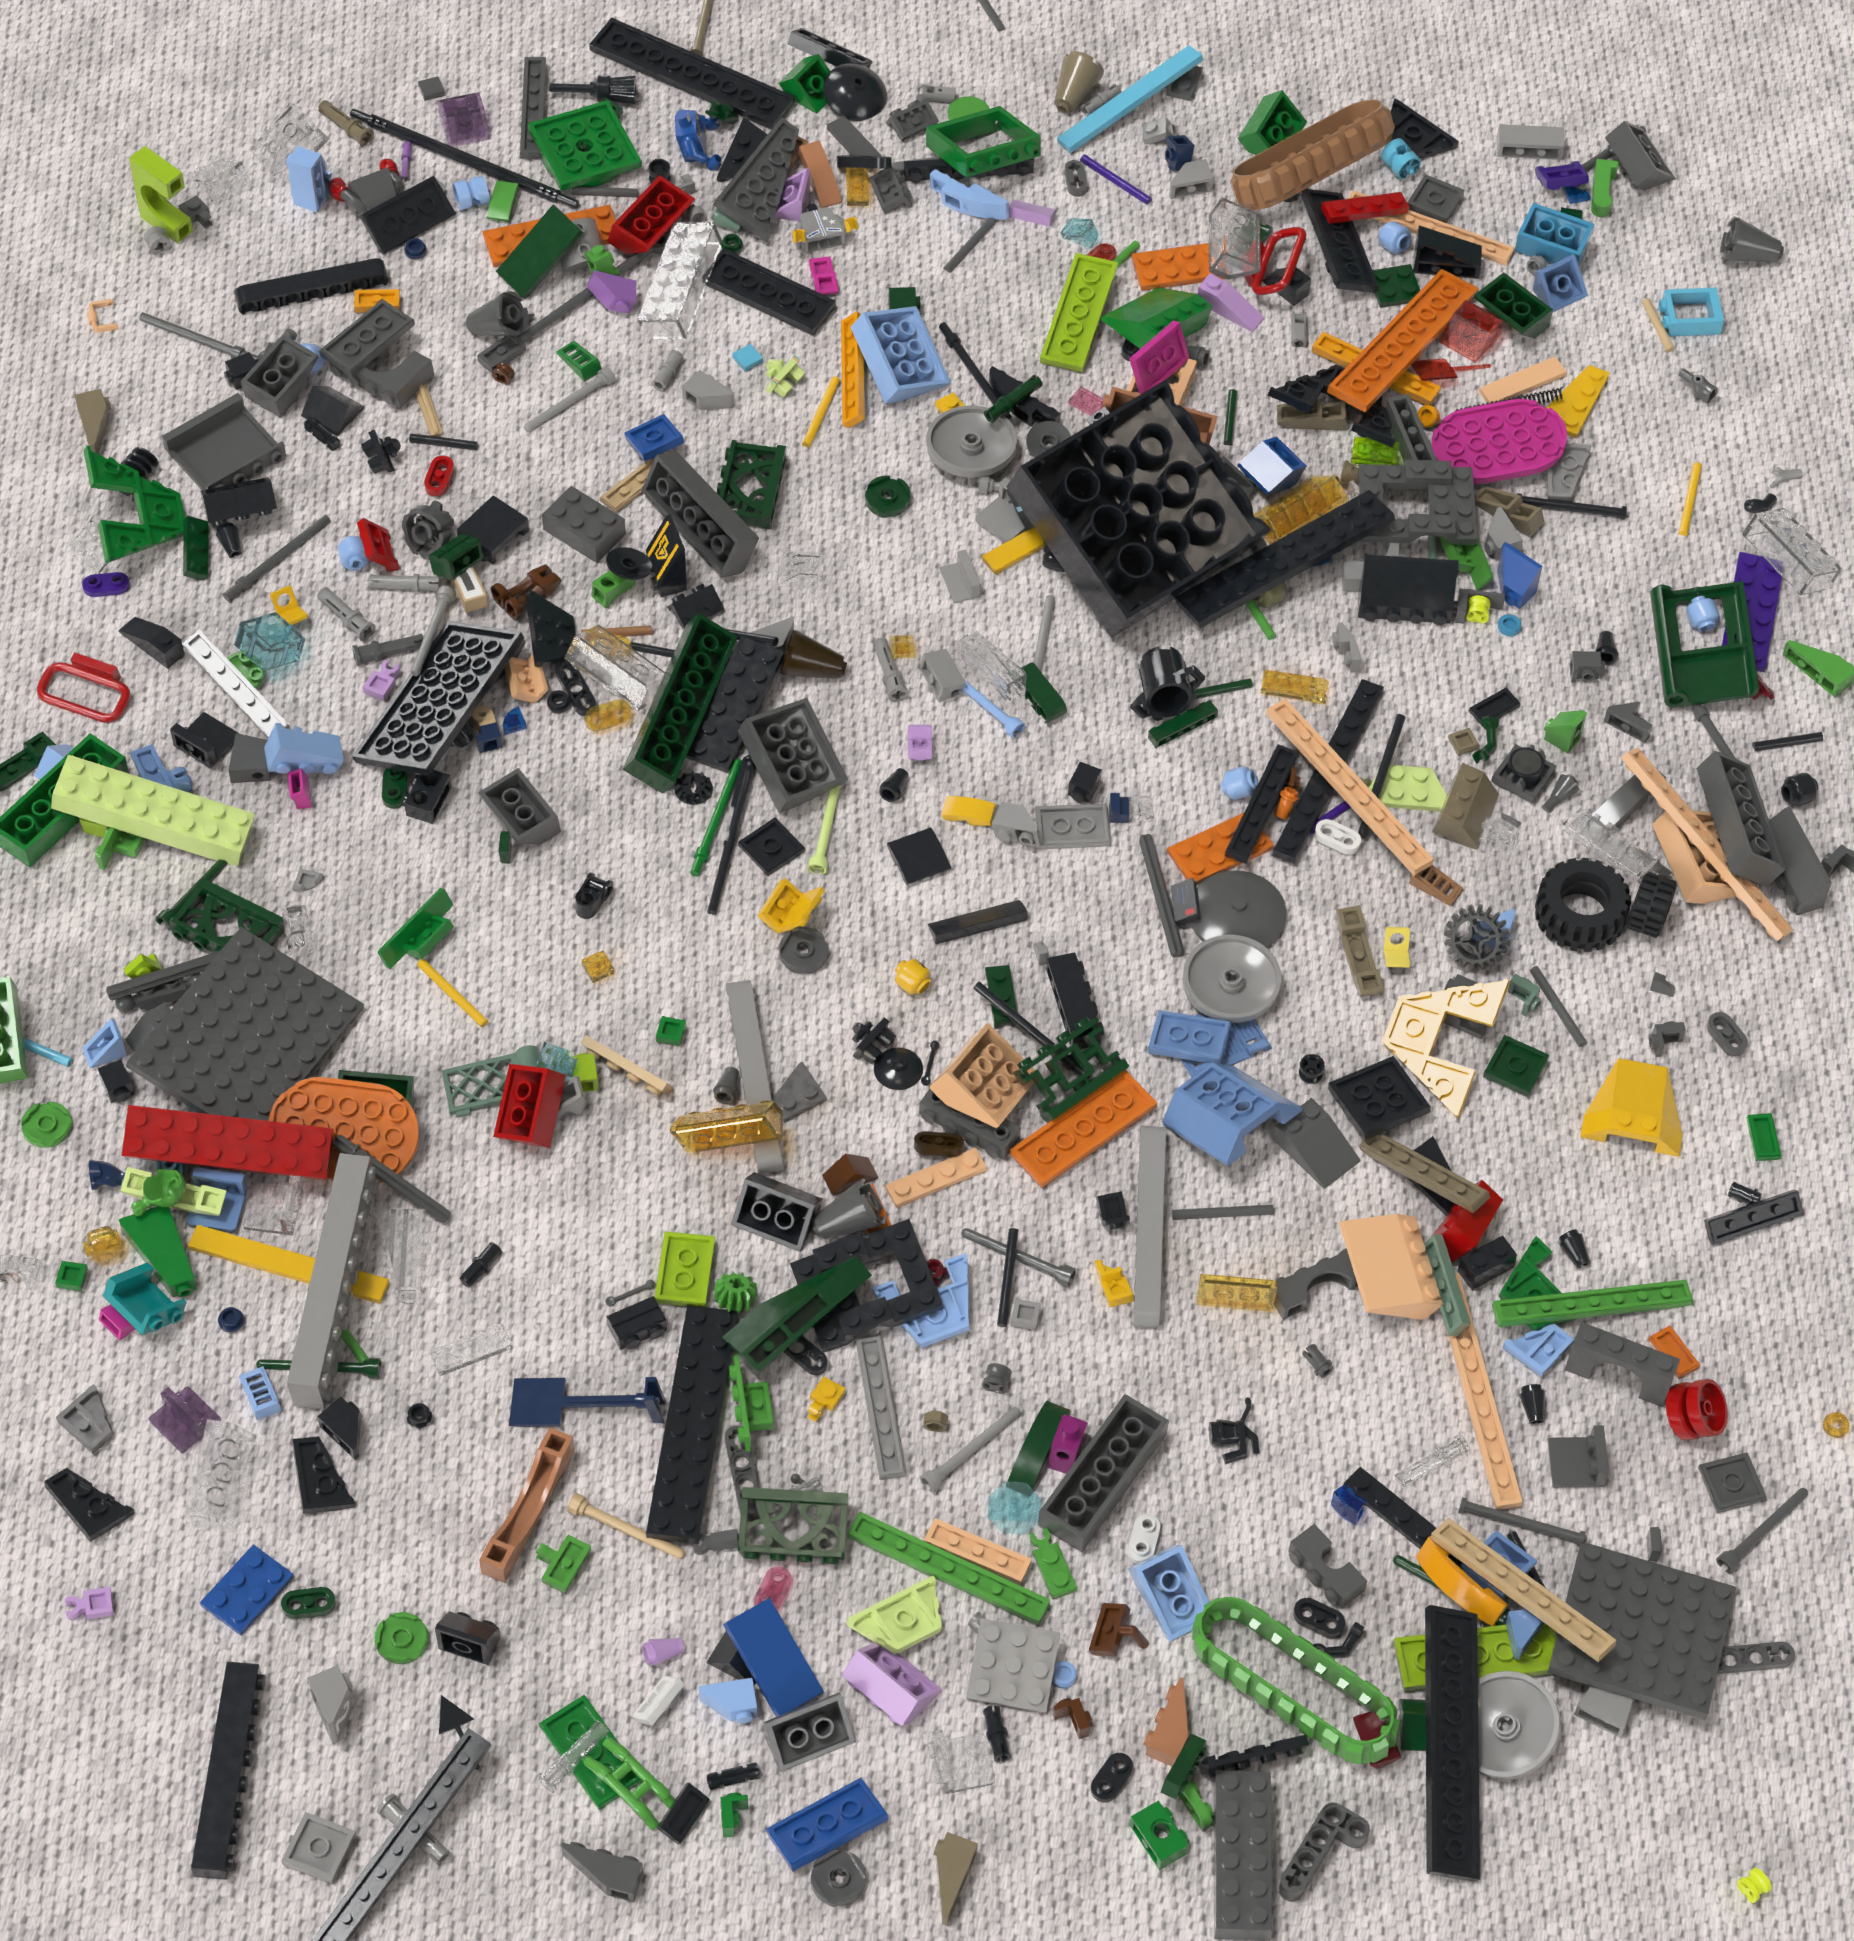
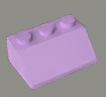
M872 1643L858 1649L842 1673V1676L848 1680L851 1687L860 1690L868 1697L871 1704L880 1707L894 1723L901 1726L912 1722L942 1691L938 1685L899 1653L895 1655L877 1643Z

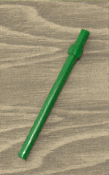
M741 759L734 760L702 843L696 849L694 854L695 861L690 871L692 876L698 877L704 862L708 861L710 846L739 775L742 764Z

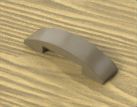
M1361 906L1337 909L1336 914L1342 946L1360 997L1384 993L1385 989L1379 969L1375 967L1366 936V924Z

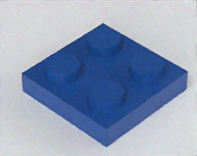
M664 414L624 432L627 442L644 462L685 443L683 435Z

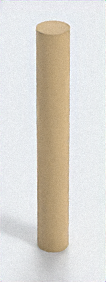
M1649 298L1644 299L1642 304L1666 352L1674 351L1675 347L1667 331L1664 329Z

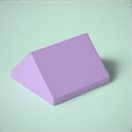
M808 168L785 180L775 218L800 222V215L805 212L810 192V170Z

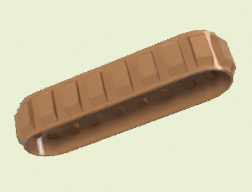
M1371 99L1353 103L1242 162L1234 168L1233 176L1230 180L1235 200L1246 210H1260L1272 207L1384 147L1392 140V133L1395 129L1390 109L1383 105L1380 100Z

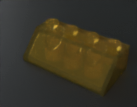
M1338 475L1312 476L1254 513V516L1264 521L1270 527L1271 531L1264 539L1269 544H1272L1341 506L1348 498Z
M768 1100L761 1101L759 1104H740L727 1109L715 1108L707 1112H691L688 1115L679 1116L671 1125L670 1133L686 1152H701L783 1139V1112L775 1101Z

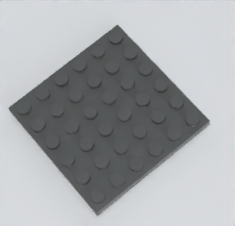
M1583 1542L1578 1550L1565 1603L1616 1639V1645L1604 1658L1597 1662L1557 1633L1547 1673L1706 1720L1736 1587Z

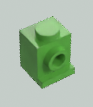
M602 245L594 246L590 251L584 253L591 275L594 270L616 276L620 274V271L613 265L615 261L609 251L606 252Z

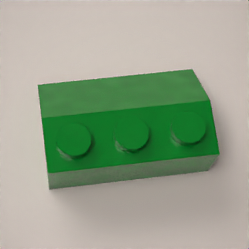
M1280 90L1263 97L1239 135L1238 140L1249 153L1257 155L1300 132L1307 121L1284 91Z

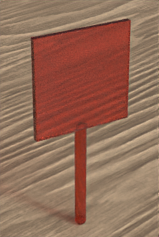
M1442 358L1417 360L1411 366L1421 381L1458 378L1455 371L1490 368L1491 364L1451 367L1448 361Z

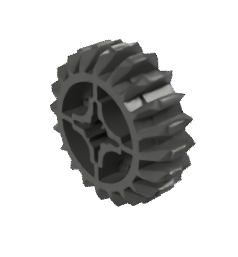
M1471 904L1468 906V913L1464 908H1460V916L1454 913L1451 916L1454 922L1448 921L1446 924L1450 930H1446L1444 936L1451 939H1447L1444 944L1445 946H1452L1448 950V954H1457L1454 958L1455 962H1458L1460 958L1463 959L1462 967L1464 968L1469 962L1471 963L1472 970L1476 969L1477 963L1484 970L1486 968V961L1493 967L1495 965L1494 958L1501 961L1503 958L1501 953H1507L1508 948L1503 944L1510 943V938L1505 937V935L1510 933V929H1502L1507 921L1505 919L1497 920L1501 915L1500 912H1497L1494 916L1491 915L1492 907H1488L1486 912H1484L1483 905L1479 904L1477 911H1475L1474 906ZM1469 920V932L1458 937L1460 925ZM1479 920L1488 923L1493 930L1483 928ZM1474 933H1479L1478 936H1482L1479 942L1472 938ZM1496 938L1495 948L1485 954V942ZM1462 946H1471L1475 954L1469 953Z

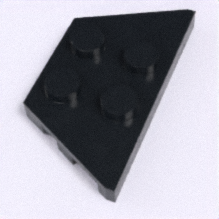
M1394 99L1391 109V116L1395 126L1392 140L1397 138L1403 139L1411 151L1419 158L1458 148L1459 141L1398 99Z
M743 118L717 175V181L723 182L724 179L733 178L768 134L746 118Z
M529 590L525 598L534 666L541 667L546 662L554 664L561 660L575 658L578 655L574 617L539 594Z

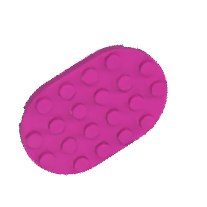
M1513 399L1465 408L1449 414L1442 419V423L1434 430L1431 447L1438 461H1451V467H1472L1473 484H1484L1533 475L1549 469L1560 460L1565 451L1567 430L1562 418L1552 408L1547 409L1540 406L1534 400Z

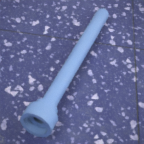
M965 680L966 685L962 690L1002 722L1007 734L1015 738L1014 732L1017 730L1020 733L1024 731L1025 723L1018 717H1009Z

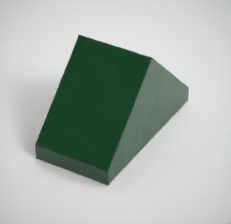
M1399 1699L1401 1750L1426 1751V1701L1420 1699Z

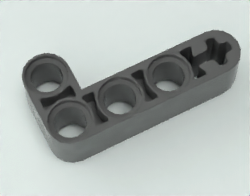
M1330 1802L1326 1804L1282 1874L1279 1885L1281 1897L1287 1901H1296L1302 1897L1335 1840L1351 1848L1363 1847L1366 1844L1370 1831L1368 1821L1338 1803ZM1326 1816H1335L1339 1821L1336 1823L1329 1822ZM1357 1829L1363 1835L1359 1837L1353 1836L1350 1830ZM1316 1837L1322 1838L1325 1844L1318 1845L1312 1839ZM1308 1860L1312 1866L1304 1867L1299 1861ZM1295 1875L1299 1877L1297 1885L1289 1888L1288 1885L1292 1884Z

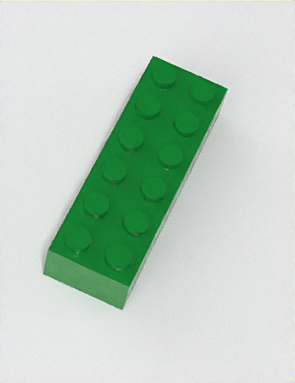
M91 733L0 817V847L28 867H31L79 822V817L51 809L52 794L68 755L129 774L126 757Z

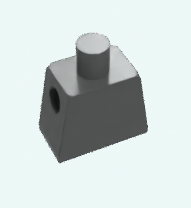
M235 734L228 769L231 783L270 781L271 772H268L264 750L267 742L266 739Z

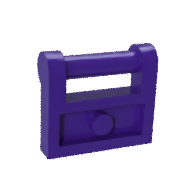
M1573 161L1568 165L1546 168L1538 166L1535 168L1537 178L1541 180L1546 189L1557 190L1560 187H1578L1581 184L1589 183V175L1579 161Z

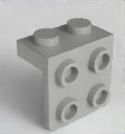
M1007 477L1000 481L999 497L976 515V522L1004 543L1026 530L1006 492V489H1008L1006 486L1010 482V479Z

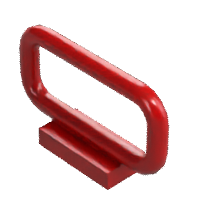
M1292 227L1279 230L1269 238L1266 246L1261 241L1253 242L1242 275L1255 294L1267 295L1277 293L1289 285L1307 234L1303 228ZM1298 236L1283 278L1276 284L1261 286L1276 243L1283 238Z
M74 652L70 659L72 665L57 662L48 666L37 685V695L47 704L100 722L110 723L122 716L131 697L130 689L126 684L119 681L121 675L117 666ZM62 671L118 690L121 693V697L113 712L107 714L50 695L46 692V688L52 676L56 672Z

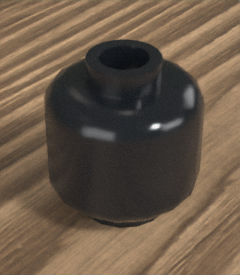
M1799 773L1789 776L1784 780L1781 794L1786 802L1793 806H1800L1812 802L1816 798L1819 787L1816 779L1810 774Z

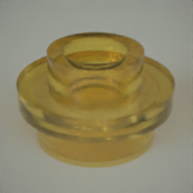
M1830 1413L1824 1418L1823 1429L1829 1436L1840 1438L1847 1434L1849 1421L1842 1413ZM1838 1423L1840 1428H1835L1831 1424Z

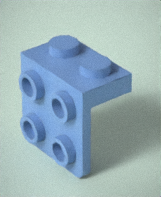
M194 1167L192 1174L194 1186L201 1187V1185L226 1190L227 1193L220 1216L188 1212L187 1224L191 1227L201 1225L218 1231L235 1232L248 1190L245 1175L234 1170L226 1172L215 1170L211 1167Z

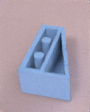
M297 146L293 153L288 155L286 161L289 170L293 204L318 212L330 194L328 185L332 180V173L326 170L327 164L320 153Z
M277 722L264 746L268 772L284 774L302 769L306 774L311 772L333 774L339 771L344 761L340 736L319 731H313L312 734L302 732V728L296 726L293 730L283 728L281 723Z

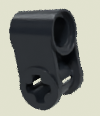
M590 872L575 895L576 914L583 919L594 917L612 892L613 881H604L595 877V874Z

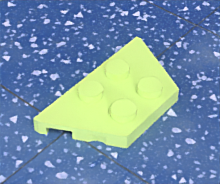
M1390 765L1379 800L1389 808L1441 811L1447 794L1432 768ZM1375 779L1373 780V782H1372L1371 785L1369 786V789H1370L1371 791H1372V788H1373Z
M931 1576L849 1617L846 1624L895 1655L940 1633L942 1624L938 1613L939 1601L938 1597H936L935 1577Z

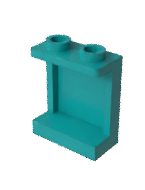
M148 1262L109 1277L103 1293V1297L141 1335L158 1331L166 1325L175 1324L180 1321L187 1304L184 1299L172 1302L150 1280L154 1268Z

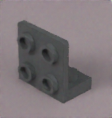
M1593 1425L1591 1434L1587 1435V1437H1557L1548 1439L1553 1487H1605L1609 1475L1604 1425Z

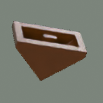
M846 1153L822 1174L832 1196L846 1191L856 1181L863 1178L865 1179L864 1184L878 1179V1175L868 1157Z

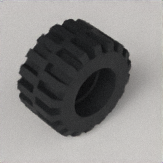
M1649 871L1643 876L1628 918V929L1654 938L1660 935L1676 892L1677 884L1675 880Z

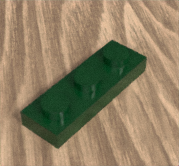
M188 515L183 521V576L206 580L208 577L209 523L208 521Z

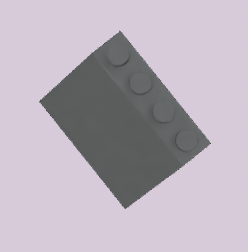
M808 698L746 718L738 730L778 813L800 806L848 781Z

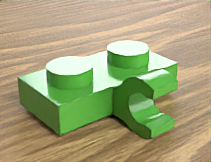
M570 1535L566 1536L558 1551L541 1543L536 1551L538 1554L536 1558L547 1564L550 1563L542 1576V1582L566 1593L589 1555L591 1546Z

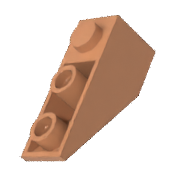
M1181 1677L1176 1686L1171 1684L1165 1698L1169 1701L1165 1708L1160 1707L1156 1715L1155 1722L1158 1724L1155 1731L1149 1730L1144 1741V1745L1147 1746L1146 1756L1171 1767L1188 1740L1184 1679Z

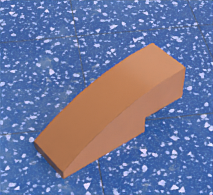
M820 141L799 146V159L804 169L808 168L810 170V186L821 208L842 203L835 177Z

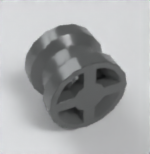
M998 1363L989 1364L986 1369L987 1377L984 1378L982 1383L983 1388L999 1394L1006 1393L1008 1389L1007 1381L1012 1375L1011 1369Z

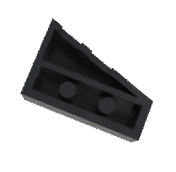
M1420 225L1418 226L1413 261L1414 273L1436 275L1443 269L1457 277L1479 279L1482 257L1481 245Z

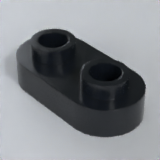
M1302 1598L1295 1604L1293 1616L1298 1624L1328 1638H1335L1342 1634L1345 1627V1618L1340 1611L1312 1598ZM1307 1610L1311 1613V1616L1305 1617L1302 1612ZM1333 1622L1336 1627L1329 1628L1326 1623Z
M1124 1753L1112 1754L1096 1774L1091 1783V1794L1097 1801L1103 1803L1112 1801L1127 1782L1133 1771V1762L1128 1755ZM1120 1762L1124 1767L1119 1769L1115 1764ZM1107 1784L1109 1788L1104 1790L1100 1785Z

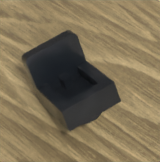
M1122 1191L1096 1196L1102 1226L1109 1225L1110 1230L1125 1227L1124 1222L1130 1221V1216H1127Z

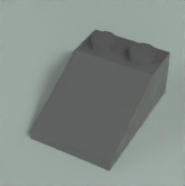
M282 334L240 381L245 397L281 417L295 402L319 358L318 355Z
M1310 1098L1300 1106L1302 1111L1285 1124L1279 1122L1275 1125L1273 1140L1325 1189L1361 1160L1330 1115L1314 1099Z

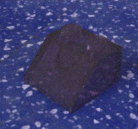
M479 92L437 100L439 119L447 145L455 147L491 140L485 109Z

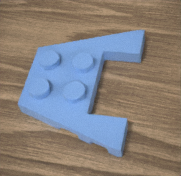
M966 1253L944 1261L952 1284L937 1289L944 1309L901 1325L921 1348L970 1330L968 1258ZM894 1280L872 1288L874 1295L878 1299L885 1296L887 1301L900 1296Z

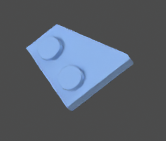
M1551 1324L1539 1331L1525 1333L1522 1338L1513 1341L1508 1339L1503 1343L1502 1348L1542 1378L1570 1348L1574 1338L1556 1324Z

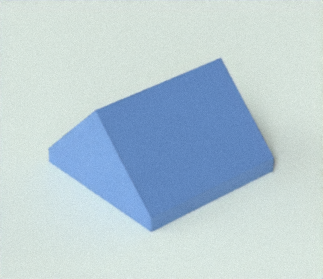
M1575 254L1536 271L1533 291L1540 300L1553 309V312L1588 296Z
M1497 1530L1484 1542V1544L1525 1574L1537 1564L1535 1558ZM1464 1563L1461 1564L1465 1573L1483 1589L1490 1588L1500 1598L1506 1595Z

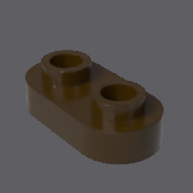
M923 1131L915 1135L914 1149L925 1156L934 1155L951 1158L963 1153L964 1139L960 1135L953 1133Z

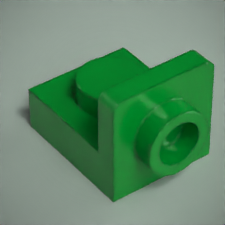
M729 1793L725 1797H720L723 1837L734 1836V1828L739 1827L738 1810L748 1809V1795Z

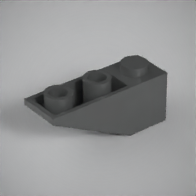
M562 1842V1855L607 1896L634 1902L643 1874L642 1862H639L637 1858L626 1855L622 1858L612 1855L610 1851L605 1849H597L596 1851L587 1849L578 1842H570V1844Z

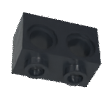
M433 770L430 776L417 774L414 777L413 788L410 793H406L403 799L406 816L433 824L451 789L450 775Z

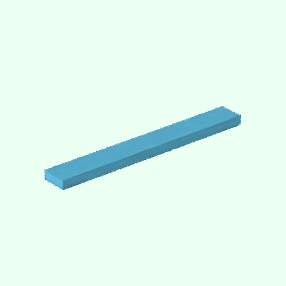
M1188 45L1058 136V143L1072 153L1204 60L1203 55Z

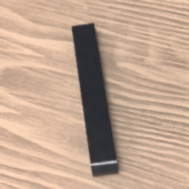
M374 258L242 285L235 289L234 295L239 312L245 314V312L267 310V308L274 306L275 308L287 306L289 303L307 302L313 298L331 297L333 294L351 293L357 289L365 290L382 284L385 286L389 282V277L384 261Z

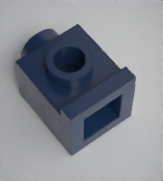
M1186 135L1166 136L1165 140L1168 143V147L1165 151V160L1169 163L1168 168L1170 170L1179 171L1185 163L1191 162L1195 145Z

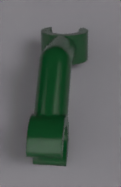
M1490 715L1482 717L1481 723L1486 730L1487 744L1472 754L1476 764L1482 759L1484 762L1490 758L1489 754L1497 746L1496 728L1499 726L1498 717L1490 718Z

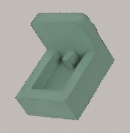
M1517 974L1512 977L1508 993L1524 1001L1522 1015L1526 1017L1530 1010L1534 1012L1541 1001L1538 998L1540 987L1533 984L1529 979Z

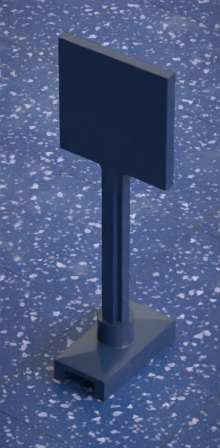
M656 1377L645 1378L644 1393L605 1396H564L565 1378H514L509 1426L561 1427L562 1411L564 1408L636 1407L637 1409H647L653 1423L664 1424V1418L658 1404L665 1405L666 1399Z

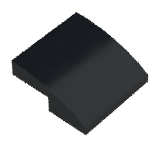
M931 827L887 843L895 865L898 866L906 885L951 869L948 858Z

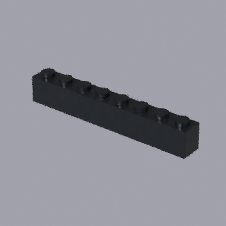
M226 1663L191 1864L194 1877L227 1880L228 1871L234 1870L235 1855L231 1854L233 1845H238L239 1828H236L237 1819H242L244 1803L240 1802L241 1794L246 1793L248 1788V1776H245L246 1767H251L253 1752L249 1750L250 1741L256 1740L257 1725H253L254 1717L259 1716L261 1711V1700L258 1699L259 1690L263 1691L265 1687V1674L261 1673L259 1664Z

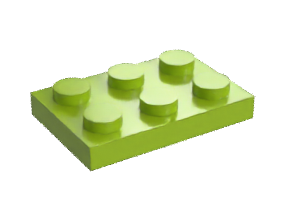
M664 1232L655 1291V1299L658 1304L706 1307L715 1236Z

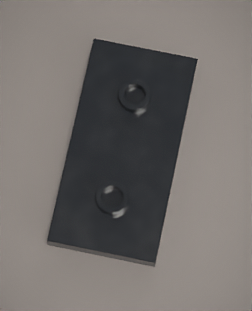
M433 175L361 214L359 217L379 252L384 254L456 215V212Z

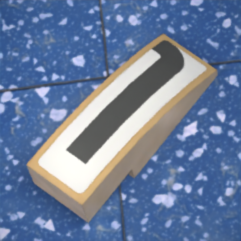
M472 566L451 580L465 613L488 607L487 595Z

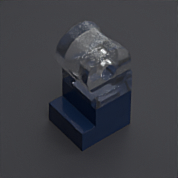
M1110 793V823L1151 822L1154 819L1153 799L1148 796L1120 797V793Z

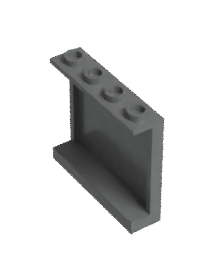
M239 393L162 436L164 449L201 490L245 482L252 475L261 474L271 464L280 463L286 456L284 442L277 443L244 407L243 398Z

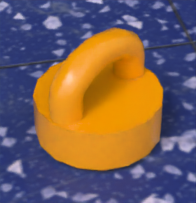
M1424 405L1418 410V417L1425 428H1433L1441 423L1440 413L1436 407Z

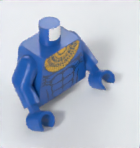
M681 109L676 113L675 135L685 162L697 161L702 164L706 163L711 171L717 170L722 165L719 163L722 161V158L718 154H714L711 158L707 157L705 127L707 130L718 128L720 125L716 121L719 118L713 119L709 117L706 119L704 115L698 114L696 110Z

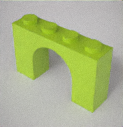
M144 146L129 157L140 217L153 227H162L166 232V236L178 243L193 231L191 218L168 201L185 188L183 173Z

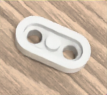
M1329 819L1322 820L1316 825L1315 838L1320 843L1348 855L1354 854L1360 849L1361 837L1356 831ZM1324 832H1329L1331 835H1330V836H1327V835H1324L1323 833H1324ZM1350 842L1352 843V845H1346L1344 843Z
M1143 1514L1134 1522L1127 1553L1129 1559L1135 1564L1154 1555L1160 1533V1522L1155 1516ZM1147 1523L1152 1527L1147 1529L1143 1527V1524ZM1143 1547L1146 1550L1144 1552H1139L1137 1548Z

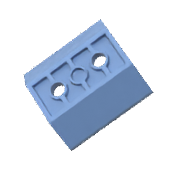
M1212 1062L1175 1089L1162 1123L1185 1140L1226 1166H1229L1246 1153L1243 1141L1245 1135L1270 1117L1285 1124L1299 1114L1302 1108L1237 1067Z

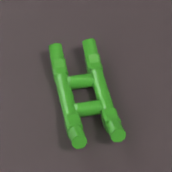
M607 1737L603 1742V1746L611 1751L623 1764L611 1773L601 1762L588 1756L584 1760V1765L616 1792L639 1818L653 1830L658 1826L659 1822L640 1799L650 1789L668 1809L675 1799L670 1791L644 1768L624 1746ZM631 1770L643 1781L632 1793L620 1782Z

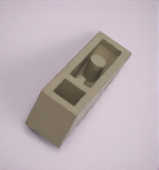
M101 389L75 395L77 409L88 445L91 446V451L97 454L109 420L108 410H111L109 398L103 396Z
M949 1832L946 1833L944 1840H938L934 1850V1855L937 1856L936 1866L942 1924L945 1926L949 1923L978 1849V1843Z

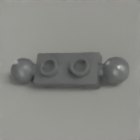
M201 973L190 975L186 981L181 978L137 992L135 995L116 999L115 1006L121 1012H129L136 1004H139L141 1010L164 1002L178 1000Z

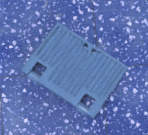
M1200 1013V1014H1198V1015H1195V1016L1210 1018V1017L1204 1015L1203 1013ZM1255 1019L1241 1023H1231V1030L1221 1064L1231 1066L1253 1057L1254 1053L1264 1050L1265 1052L1272 1049ZM1256 1038L1258 1040L1252 1044H1247V1042L1254 1040ZM1181 1059L1191 1078L1211 1064L1205 1062L1195 1067L1194 1064L1200 1061Z

